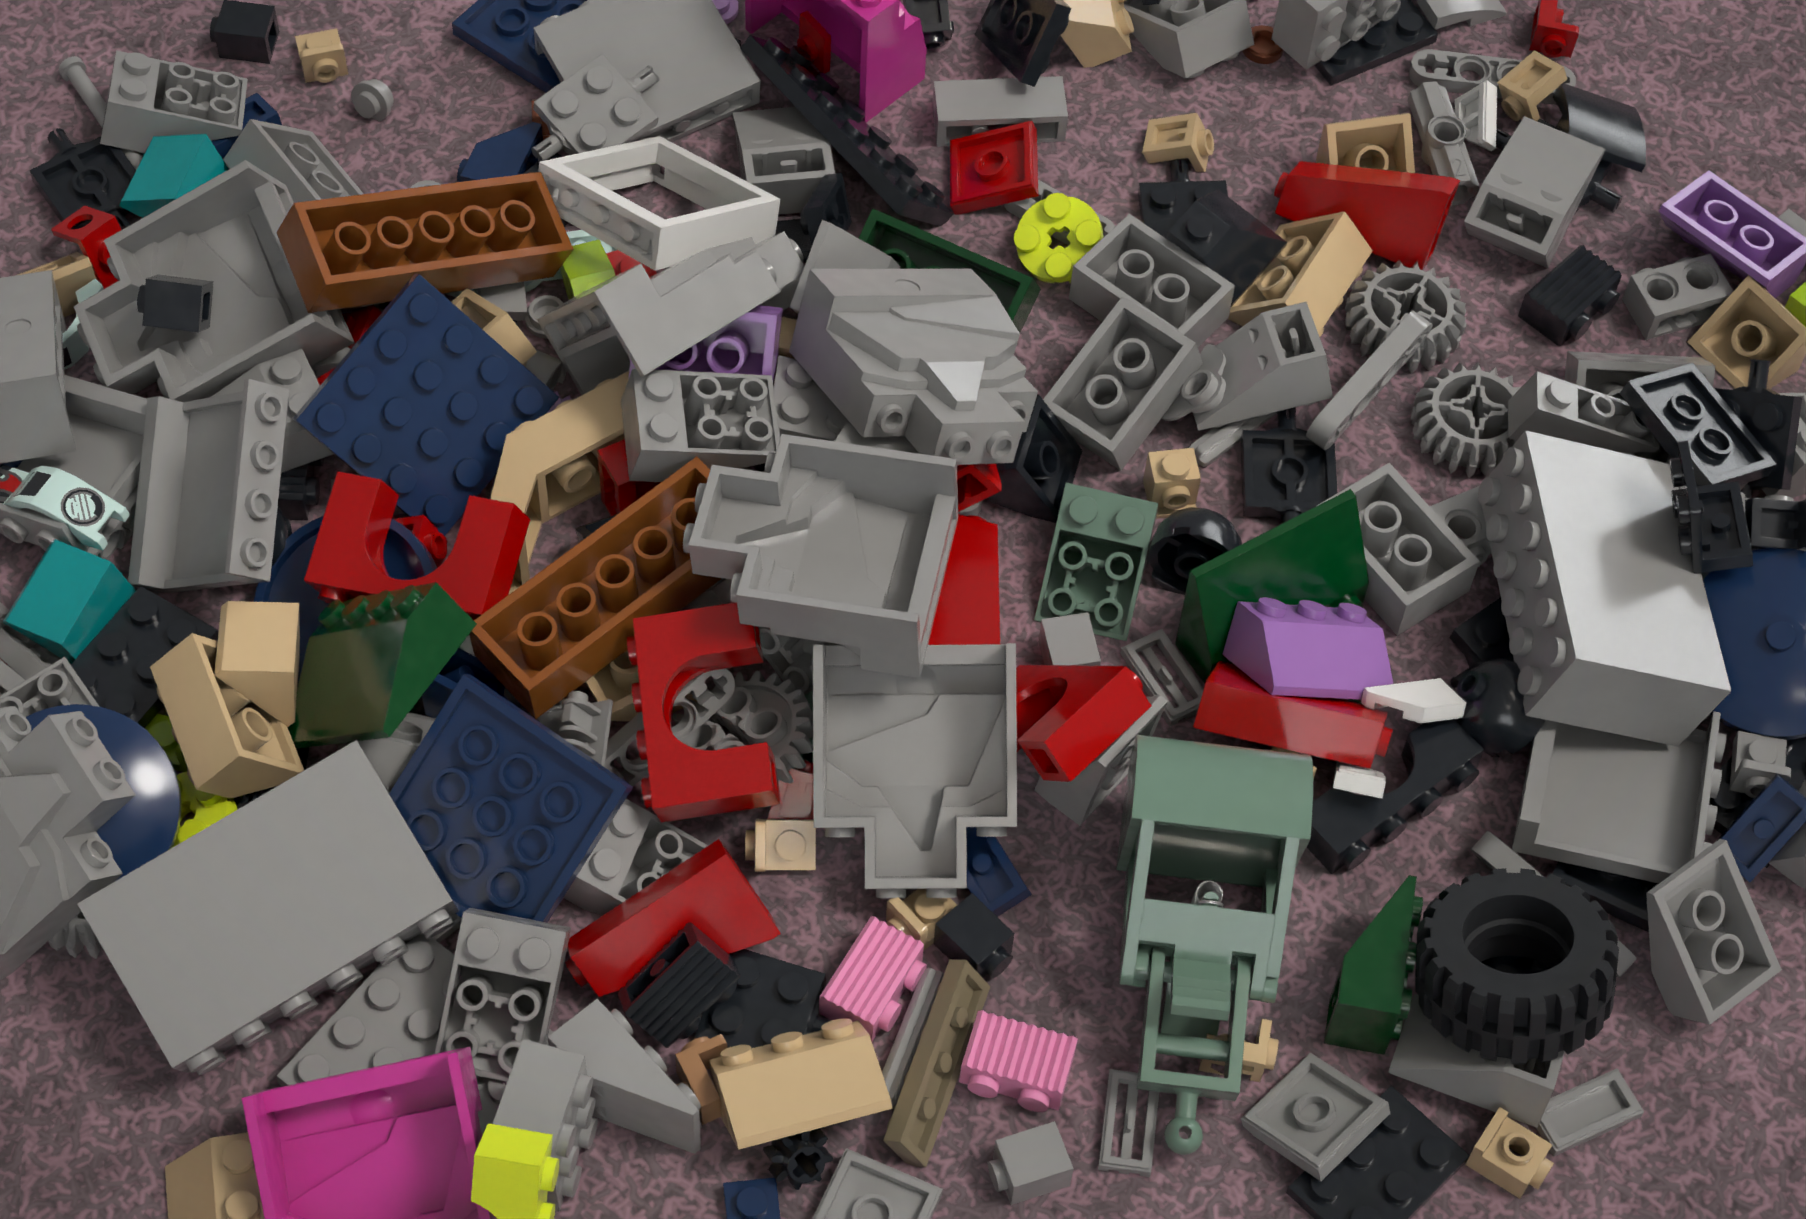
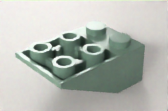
M1066 483L1034 621L1041 622V619L1088 612L1094 634L1127 641L1146 564V556L1158 513V503Z

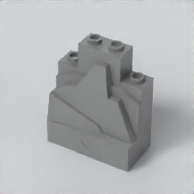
M244 160L104 240L111 256L107 259V263L118 282L74 306L80 321L77 325L78 333L83 342L92 350L96 360L93 366L94 372L103 386L135 394L157 382L165 398L188 402L212 397L252 367L264 361L303 349L310 366H313L354 343L340 309L314 313L307 312L276 233L294 203L285 184ZM158 274L214 281L210 328L197 333L142 326L143 313H139L137 309V297L140 286L145 285L146 278Z
M785 231L758 244H755L752 237L708 248L651 277L648 276L642 264H639L580 293L538 318L537 321L581 395H584L595 389L602 381L614 379L629 371L630 359L641 377L780 293V288L802 275L805 267L803 264V254L796 242L789 239Z
M972 269L809 270L789 352L862 437L905 436L920 454L957 459V465L1013 463L1021 434L1027 431L1038 394L1035 387L1024 377L1027 368L1014 356L1020 336L1019 331L994 291Z
M52 270L0 278V464L76 451L65 399L63 333L67 331Z
M781 434L776 453H768L764 472L712 465L707 483H700L698 485L695 497V511L698 514L695 524L688 523L683 538V551L690 553L693 574L732 579L730 600L737 603L740 624L766 627L770 629L771 634L840 644L860 656L861 670L920 678L958 521L957 459Z
M1016 643L928 645L920 678L861 670L860 656L844 646L813 645L814 828H825V837H855V828H864L865 889H876V898H906V889L926 888L927 898L957 897V888H967L966 827H976L977 836L979 837L1007 836V827H1017Z
M16 706L0 708V980L11 975L78 915L81 910L77 903L112 884L123 874L113 859L111 849L101 840L96 831L135 796V793L126 781L123 769L112 759L99 739L96 727L84 716L82 711L48 715L31 731L29 721L18 711Z

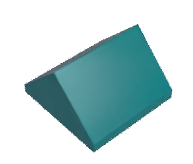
M207 134L153 136L119 206L144 218L229 170Z
M55 539L47 548L3 620V623L61 659L65 657L72 664L136 590L111 561Z

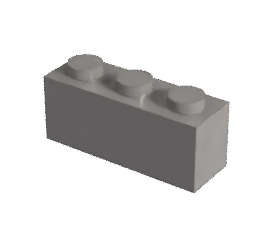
M1040 76L1035 87L1021 83L1017 78L934 81L932 109L937 147L950 146V140L1027 121H1033L1037 129V143L1065 141L1068 112L1063 76Z

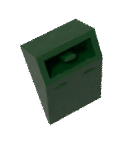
M1409 875L1345 954L1329 998L1324 1044L1385 1055L1390 1039L1399 1040L1403 1019L1408 1018L1411 1006L1412 989L1406 988L1408 974L1413 973L1416 962L1417 942H1412L1414 927L1419 925L1423 906V897L1414 896L1417 876Z

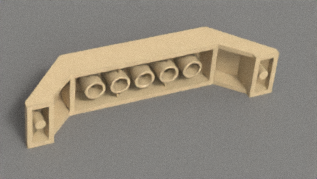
M782 317L778 356L795 359L789 350L797 322L796 319ZM629 371L614 379L602 381L595 389L574 400H566L560 403L553 411L534 421H526L520 424L513 432L507 434L490 499L514 503L530 518L509 594L530 579L529 563L542 524L601 493L597 450L625 439L621 398L628 382Z

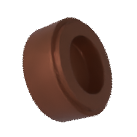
M1265 25L1252 27L1254 45L1242 50L1243 54L1249 60L1258 64H1270L1279 60L1284 50L1271 40L1273 27Z

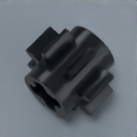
M818 1128L773 1140L771 1145L763 1147L764 1153L773 1162L768 1170L777 1182L788 1177L795 1190H799L802 1183H809L814 1180L820 1182L825 1163L833 1161L832 1155L823 1147L828 1138Z

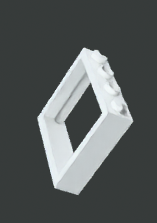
M661 136L539 162L538 172L542 173L560 218L655 271L671 267L708 248L752 237L755 244H758L776 234L780 198ZM660 166L665 168L664 175L660 173ZM655 181L707 210L663 219L613 192V190Z

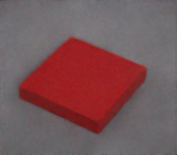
M1033 121L950 140V207L955 215L1039 196L1037 129Z

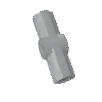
M1437 81L1423 82L1418 88L1410 91L1408 96V103L1423 144L1421 158L1430 166L1433 175L1453 177L1460 180L1452 205L1465 204L1467 200L1477 195L1480 187L1464 142L1466 126L1462 120L1455 116L1446 88L1440 86Z

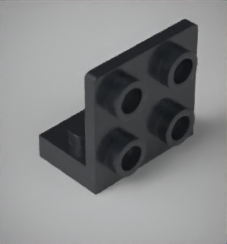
M842 173L824 175L816 190L813 191L809 201L802 208L801 219L777 221L775 235L785 231L788 238L795 241L801 249L804 263L807 262L822 220L830 222L846 232L852 223Z

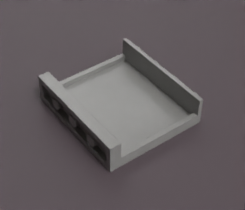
M587 0L577 9L561 16H550L542 21L540 25L534 27L535 50L538 55L545 54L561 82L602 53L619 73L629 79L645 69L646 66L650 65L653 67V71L657 72L660 80L644 90L641 95L647 105L658 116V124L635 141L661 136L670 142H674L731 116L732 112H740L760 103V79L740 49L739 44L712 0Z
M64 375L66 410L76 451L25 459L16 469L28 473L39 466L61 469L80 478L122 505L139 482L147 399ZM0 503V533L16 543L29 542L40 546L45 551L55 539L86 552L90 548V546L82 544L71 533L65 523L53 520L35 510L28 508L18 509ZM109 517L98 533L103 531L112 518Z
M245 379L244 390L236 393L188 402H180L160 396L147 398L128 581L132 586H142L149 590L175 593L270 581L289 389L252 379Z
M1713 711L1708 730L1695 729L1679 746L1545 720L1531 741L1512 850L1568 864L1661 883L1713 844L1704 842L1705 834L1712 835L1717 816V806L1709 805L1710 798L1716 799L1722 777V770L1714 768V762L1721 763L1727 737L1726 734L1718 733L1721 713Z

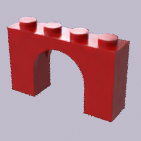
M337 471L304 578L307 584L319 592L318 598L320 600L331 603L339 599L343 603L344 600L353 599L359 595L368 596L379 594L384 590L394 591L404 589L409 585L419 586L437 582L475 620L509 595L530 523V518L514 503L469 495L456 542L448 558L428 575L417 579L400 580L391 578L388 575L383 556L385 540L399 495L381 479Z
M737 603L633 618L634 636L627 637V650L631 665L638 666L639 682L632 683V698L636 713L642 712L644 730H638L636 738L640 759L647 760L649 777L642 778L641 780L645 807L652 808L662 823L780 805L775 756L767 742L719 750H700L678 740L673 735L671 727V712L675 699L683 687L692 679L713 670L764 663L760 627L740 624Z
M1017 666V752L1021 748L1024 750L1043 780L1071 782L1152 706L1142 691L1143 684L1141 680L1127 666Z

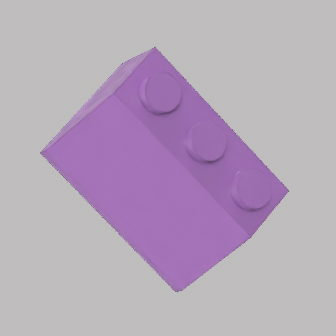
M1709 170L1663 203L1659 209L1665 225L1680 235L1685 242L1694 245L1705 254L1711 253L1719 266L1728 269L1740 279L1744 280L1748 275L1751 276L1774 298H1777L1796 282L1806 264V237Z
M758 305L654 370L772 375V380H774L783 308ZM630 359L629 377H630V374H631L632 369H636L635 366L633 365L631 359Z
M1267 597L1259 598L1258 602H1237L1222 655L1271 695L1362 700L1364 688L1393 684L1383 628L1366 616L1367 611L1364 608L1350 603H1340L1338 608L1325 607L1322 604L1309 600H1301L1298 605H1288Z

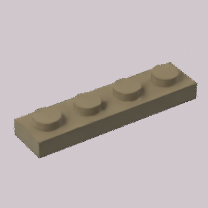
M949 959L942 981L938 985L937 995L926 1025L921 1031L918 1047L909 1071L905 1075L904 1085L893 1115L889 1119L887 1131L883 1139L905 1163L916 1167L926 1168L961 1071V1065L977 1013L983 1009L990 990V985L967 960Z

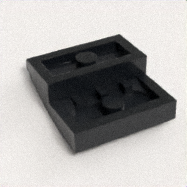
M1562 83L1553 95V99L1562 113L1555 129L1604 148L1605 152L1601 158L1602 160L1642 173L1646 166V141L1642 121L1636 108Z

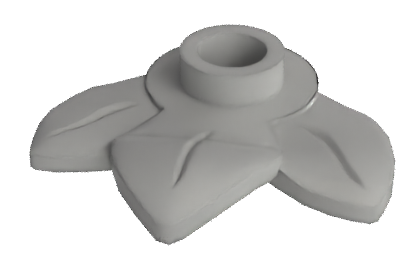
M1207 344L1200 353L1203 362L1202 366L1186 379L1181 393L1163 415L1162 420L1174 421L1191 412L1198 414L1211 411L1221 403L1226 389V382L1222 377L1226 357L1218 347Z

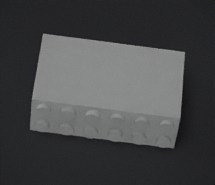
M1525 430L1516 443L1507 449L1503 459L1492 473L1482 481L1479 487L1478 499L1480 504H1482L1486 523V537L1490 542L1494 561V575L1498 581L1502 600L1501 610L1505 616L1509 633V648L1513 654L1514 662L1517 663L1520 669L1517 686L1519 693L1524 695L1523 705L1526 716L1679 746L1731 692L1701 573H1693L1690 554L1681 555L1678 526H1685V524H1680L1679 518H1674L1671 490H1677L1679 487H1673L1670 464Z
M357 740L77 903L171 1067L185 1073L197 1072L199 1076L224 1063L227 1059L223 1052L233 1046L243 1044L245 1048H248L272 1033L269 1025L283 1016H288L292 1021L314 1009L318 1005L315 997L328 989H334L336 993H339L363 979L360 970L373 962H380L381 966H384L398 959L409 951L405 943L418 935L424 934L429 939L443 932L454 923L450 916L459 911Z

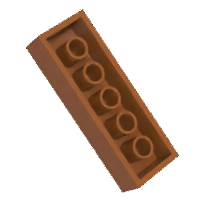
M541 172L293 203L276 232L308 313L392 301L415 273L420 274L441 294L463 291L466 288L477 289L552 278L574 250Z
M697 456L474 620L477 625L469 634L474 655L535 719L627 651V637L634 636L633 618L680 611L722 579L693 574L690 553L683 551V538L688 523L695 524L698 514L695 511V497L698 485L700 483L706 484L710 469Z

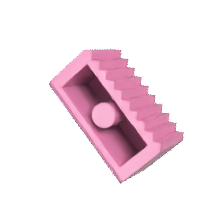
M871 916L820 995L819 1014L830 1020L851 1019L852 1022L859 1021L869 1033L872 1042L880 1029L889 1032L902 1009V1005L898 1003V1000L906 988L912 992L915 990L918 981L927 968V964L922 962L924 944L920 940H915L911 935H906L902 930H897L894 926H888L885 921H879L876 916Z
M984 1010L978 1011L961 1065L959 1082L967 1084V1088L972 1093L981 1097L994 1098L997 1094H1002L1018 1099V1104L1030 1111L1045 1112L1048 1108L1059 1111L1078 1039L1074 1036H1067L1064 1033H1057L1054 1030L1048 1031L1044 1027L1037 1028L1034 1024L1027 1025L1025 1022H1017L1014 1019H1007L994 1013L988 1014Z

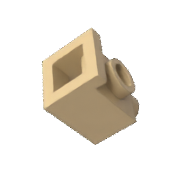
M1194 448L1148 452L1143 484L1147 501L1158 503L1156 519L1167 518L1177 510L1189 507L1196 508L1201 477Z
M1499 1107L1473 1148L1465 1165L1520 1199L1528 1185L1538 1190L1554 1165L1552 1161L1546 1158L1552 1144L1507 1117L1509 1112ZM1509 1148H1511L1512 1150L1516 1151L1517 1153H1519V1154L1522 1155V1156L1520 1157V1156L1514 1155V1154L1510 1151Z

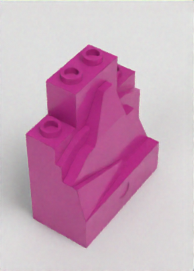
M745 0V30L750 34L757 31L781 12L798 26L800 13L808 10L831 35V51L860 73L859 107L866 114L863 118L866 123L925 79L927 47L925 45L921 20L910 15L900 0Z
M470 1047L263 1090L242 1098L265 1219H497L488 1210L471 1201L474 1154L482 1138L478 1112L482 1110V1104Z

